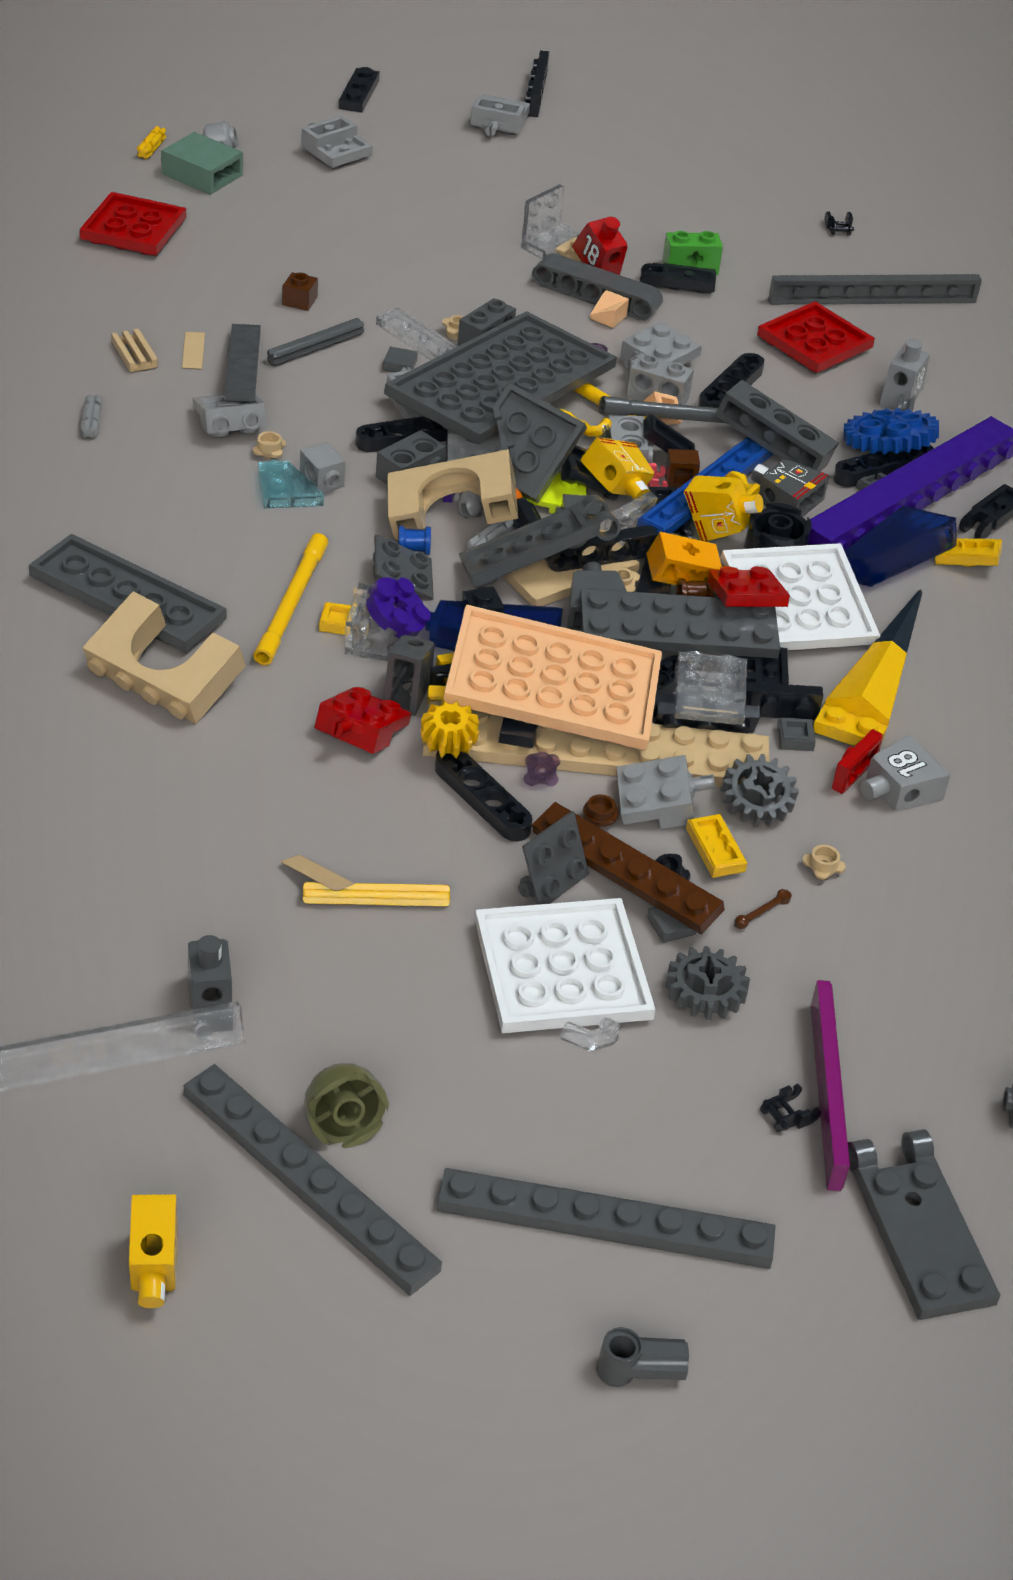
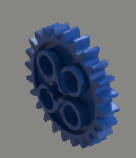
M886 408L878 411L873 410L871 414L863 412L862 416L855 415L853 416L854 419H848L847 423H844L843 428L844 441L847 446L852 445V449L860 448L861 452L871 450L872 454L878 451H882V454H886L888 451L898 454L899 452H910L912 448L921 450V446L929 447L930 443H935L936 439L939 438V420H936V416H930V413L922 414L921 410L911 412V409L900 411V408H896L894 411Z

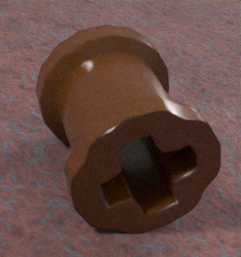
M705 577L703 581H686L685 578H678L676 584V595L714 597V590L707 582L708 577Z

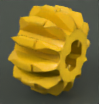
M444 699L440 706L430 704L428 712L423 713L421 718L420 737L422 743L427 744L429 752L439 751L441 758L446 753L452 754L456 759L460 752L469 754L472 745H476L478 741V715L472 714L471 706L460 707L458 700L454 704H448Z

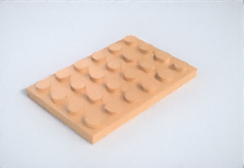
M466 605L443 699L448 704H454L458 700L460 707L471 706L472 710L646 750L650 738L662 651Z

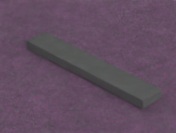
M232 324L225 383L226 401H255L261 325Z

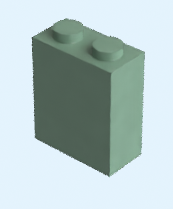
M193 132L161 150L162 174L211 195L243 176V152Z

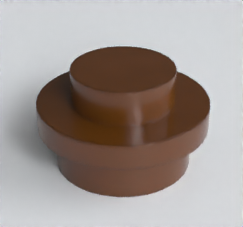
M602 794L594 795L585 803L583 817L597 827L610 826L618 818V808L611 797Z

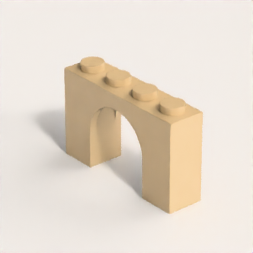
M509 449L388 473V519L395 541L398 542L399 525L404 526L405 529L424 530L426 527V512L435 501L449 494L471 491L481 496L487 525L518 519L515 473Z
M133 591L82 647L87 659V666L95 675L99 677L104 675L114 680L123 690L129 691L131 689L140 694L148 703L163 706L174 717L181 720L185 718L197 724L246 667L239 645L212 632L198 650L186 662L177 667L155 670L139 663L141 654L166 626L159 604Z

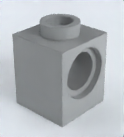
M327 442L300 450V476L317 495L344 487L345 461Z

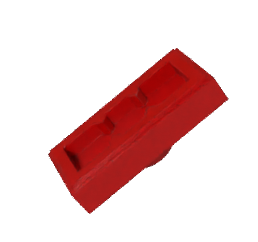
M872 729L854 748L852 746L847 748L842 759L837 763L831 789L840 794L845 793L869 769L871 758L880 752L883 740L882 733Z

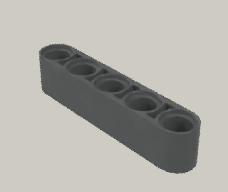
M554 253L547 254L532 270V278L537 285L594 305L597 304L605 291L629 299L627 316L638 320L650 318L663 302L662 293L654 286Z

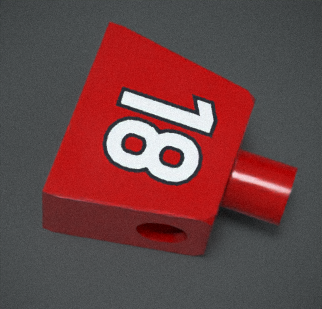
M609 216L587 223L573 243L572 248L582 263L620 275L628 246L618 230L620 221L617 218Z

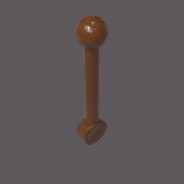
M786 889L779 890L776 898L747 915H738L734 921L735 926L739 929H745L751 920L776 905L789 904L792 897L791 892Z

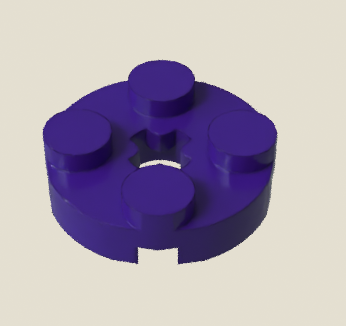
M384 577L378 579L367 592L370 596L366 599V606L371 617L383 630L389 627L393 631L398 632L395 635L397 638H401L404 635L415 637L431 618L429 609L424 606L422 600L414 592V585L411 581L404 577L398 580Z

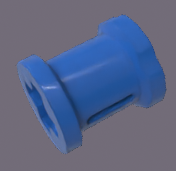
M399 525L398 544L413 551L424 552L425 555H430L431 527H425L424 530L405 529L404 526Z

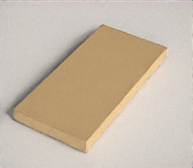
M616 543L611 551L619 550L622 546ZM596 546L586 548L582 555L591 554ZM542 559L502 577L536 609L569 597L573 573L577 570H582V568L555 572L550 569L546 560ZM637 560L601 565L602 570L609 571L612 566H619L638 572L640 563Z

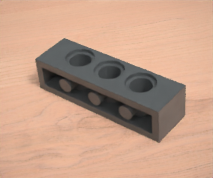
M743 380L726 392L715 415L782 460H790L820 472L828 465L839 442Z

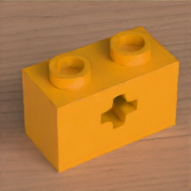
M659 532L646 553L652 580L676 585L678 578H685L686 581H703L705 577H708L709 570H720V567H722L716 544Z

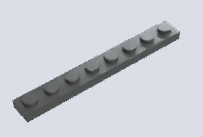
M979 274L772 275L768 300L771 305L809 304L814 301L819 304L976 303L982 279Z
M213 1064L183 1085L184 1096L409 1296L413 1295L441 1272L442 1261L216 1064Z
M445 1168L437 1205V1211L744 1265L771 1268L776 1228L774 1224Z

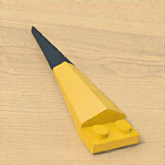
M922 590L917 591L881 633L880 638L876 639L829 694L814 721V733L856 746L874 729L883 734L884 740L922 597Z

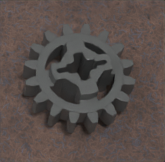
M747 754L744 763L739 759L734 760L732 768L728 767L725 772L720 791L725 792L722 799L723 803H732L729 813L732 815L740 812L742 814L741 822L744 823L748 818H751L755 827L759 826L761 820H765L769 827L773 826L776 818L783 822L787 813L793 811L796 804L795 800L799 793V789L794 788L797 781L796 777H787L790 768L788 766L779 768L777 766V758L767 762L764 754H761L758 760H754L750 754ZM745 777V779L742 780L741 784L738 785V781L741 778ZM781 795V800L775 804L774 801Z
M704 946L701 953H698L695 948L690 947L688 956L679 952L676 956V961H670L665 988L670 989L668 995L670 1000L679 999L677 1006L679 1010L686 1007L691 1008L692 1017H695L699 1012H703L707 1020H711L712 1013H717L724 1019L727 1016L728 1010L737 1013L740 1004H745L750 983V977L745 976L747 968L745 966H736L737 957L735 955L728 959L723 957V949H719L714 954L710 952L708 946Z

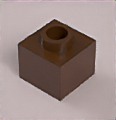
M292 272L282 286V305L309 311L318 297V278L308 276L305 273Z
M668 449L665 467V480L668 483V487L679 488L699 473L700 459L698 450Z

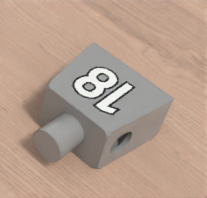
M907 339L905 345L902 346L891 361L879 405L895 410L898 407L902 394L907 399L917 398L923 390L930 355L928 352L921 350L922 342L919 340Z
M907 735L871 758L866 780L861 782L860 789L865 799L873 800L881 797L893 810L900 811L942 801L951 774L910 735Z

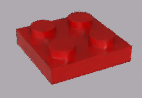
M723 566L720 567V570L708 571L707 582L725 607H788L790 594L774 574L765 567L755 566L751 570H739L735 567Z

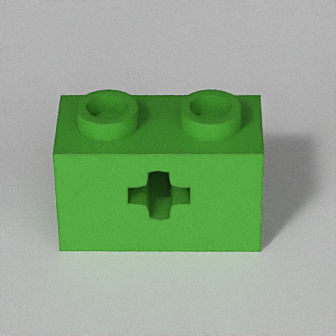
M686 231L666 232L662 262L715 269L716 275H719L723 250L719 234L711 231H703L701 233H688Z

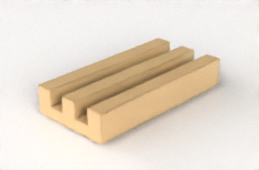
M139 328L133 329L132 335H130L128 330L122 331L121 337H119L117 332L111 333V342L130 372L158 367V358ZM124 344H127L129 346V348L132 351V355L135 359H137L139 364H135V361L133 360L132 356L130 355Z

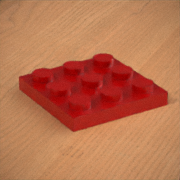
M110 192L79 229L80 239L88 240L94 244H106L121 250L128 249L141 252L144 255L156 256L186 219V208Z
M816 301L759 325L757 336L767 341L768 344L775 346L790 358L797 360L815 373H819L873 348L875 340L873 336Z

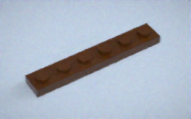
M554 802L532 824L534 834H540L571 811ZM575 814L586 863L590 868L701 935L725 910L724 901Z

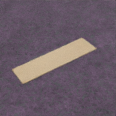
M185 332L182 368L202 369L205 332Z
M301 855L280 861L334 891L355 884Z

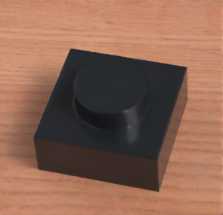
M494 586L463 591L462 603L464 607L470 605L504 613V605Z

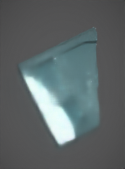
M271 460L268 462H258V477L264 509L324 506V494L289 461Z

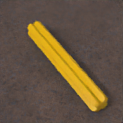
M305 882L303 885V902L305 904L447 907L450 903V887L447 884L355 883L352 886L334 891L319 882Z

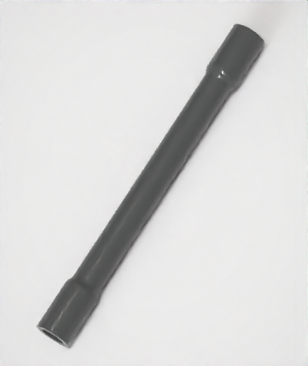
M602 396L599 402L600 414L648 416L651 414L658 418L727 424L715 416L719 408L629 400L628 398Z

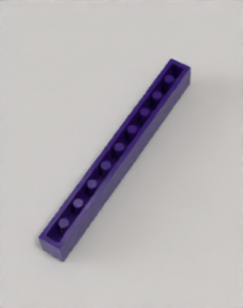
M990 416L810 519L812 528L808 545L841 543L845 554L857 547H861L875 536L883 534L884 531L896 524H900L914 513H919L931 503L939 501L948 493L956 491L970 480H975L982 473L992 470L999 463L1010 459L1013 456V428Z

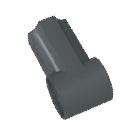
M624 1327L613 1328L607 1332L602 1343L596 1366L598 1376L605 1383L616 1387L629 1384L633 1378L686 1380L689 1361L688 1342H685V1339L639 1337L631 1329Z

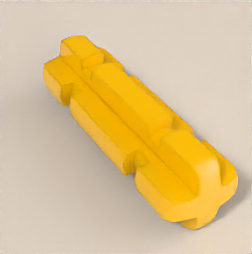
M155 126L136 148L138 151L137 156L148 159L165 140L166 129Z

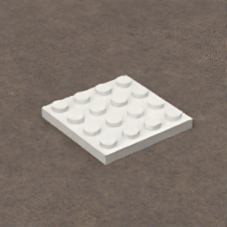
M841 543L722 551L720 560L723 566H731L739 570H751L755 566L765 567L774 574L790 594L788 607H775L780 647L787 648V650L872 645L876 639L880 638L879 631Z
M622 898L475 910V925L502 1033L654 1020L656 1009Z

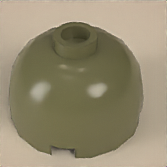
M352 1063L334 1064L324 1068L312 1079L305 1092L304 1111L313 1134L322 1143L331 1146L329 1142L333 1144L343 1142V1148L354 1147L367 1142L379 1132L384 1124L381 1119L385 1114V1108L388 1111L389 1107L386 1092L381 1083L366 1068Z

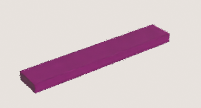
M817 980L811 1002V1016L819 1107L821 1111L827 1190L841 1191L844 1188L850 1161L833 988L830 981Z

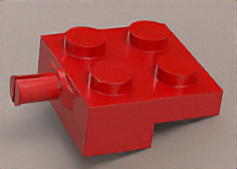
M353 687L320 703L314 728L375 754L390 746L394 732L409 725L412 713L402 709L401 705L395 701L381 700L372 696L371 692L365 688Z

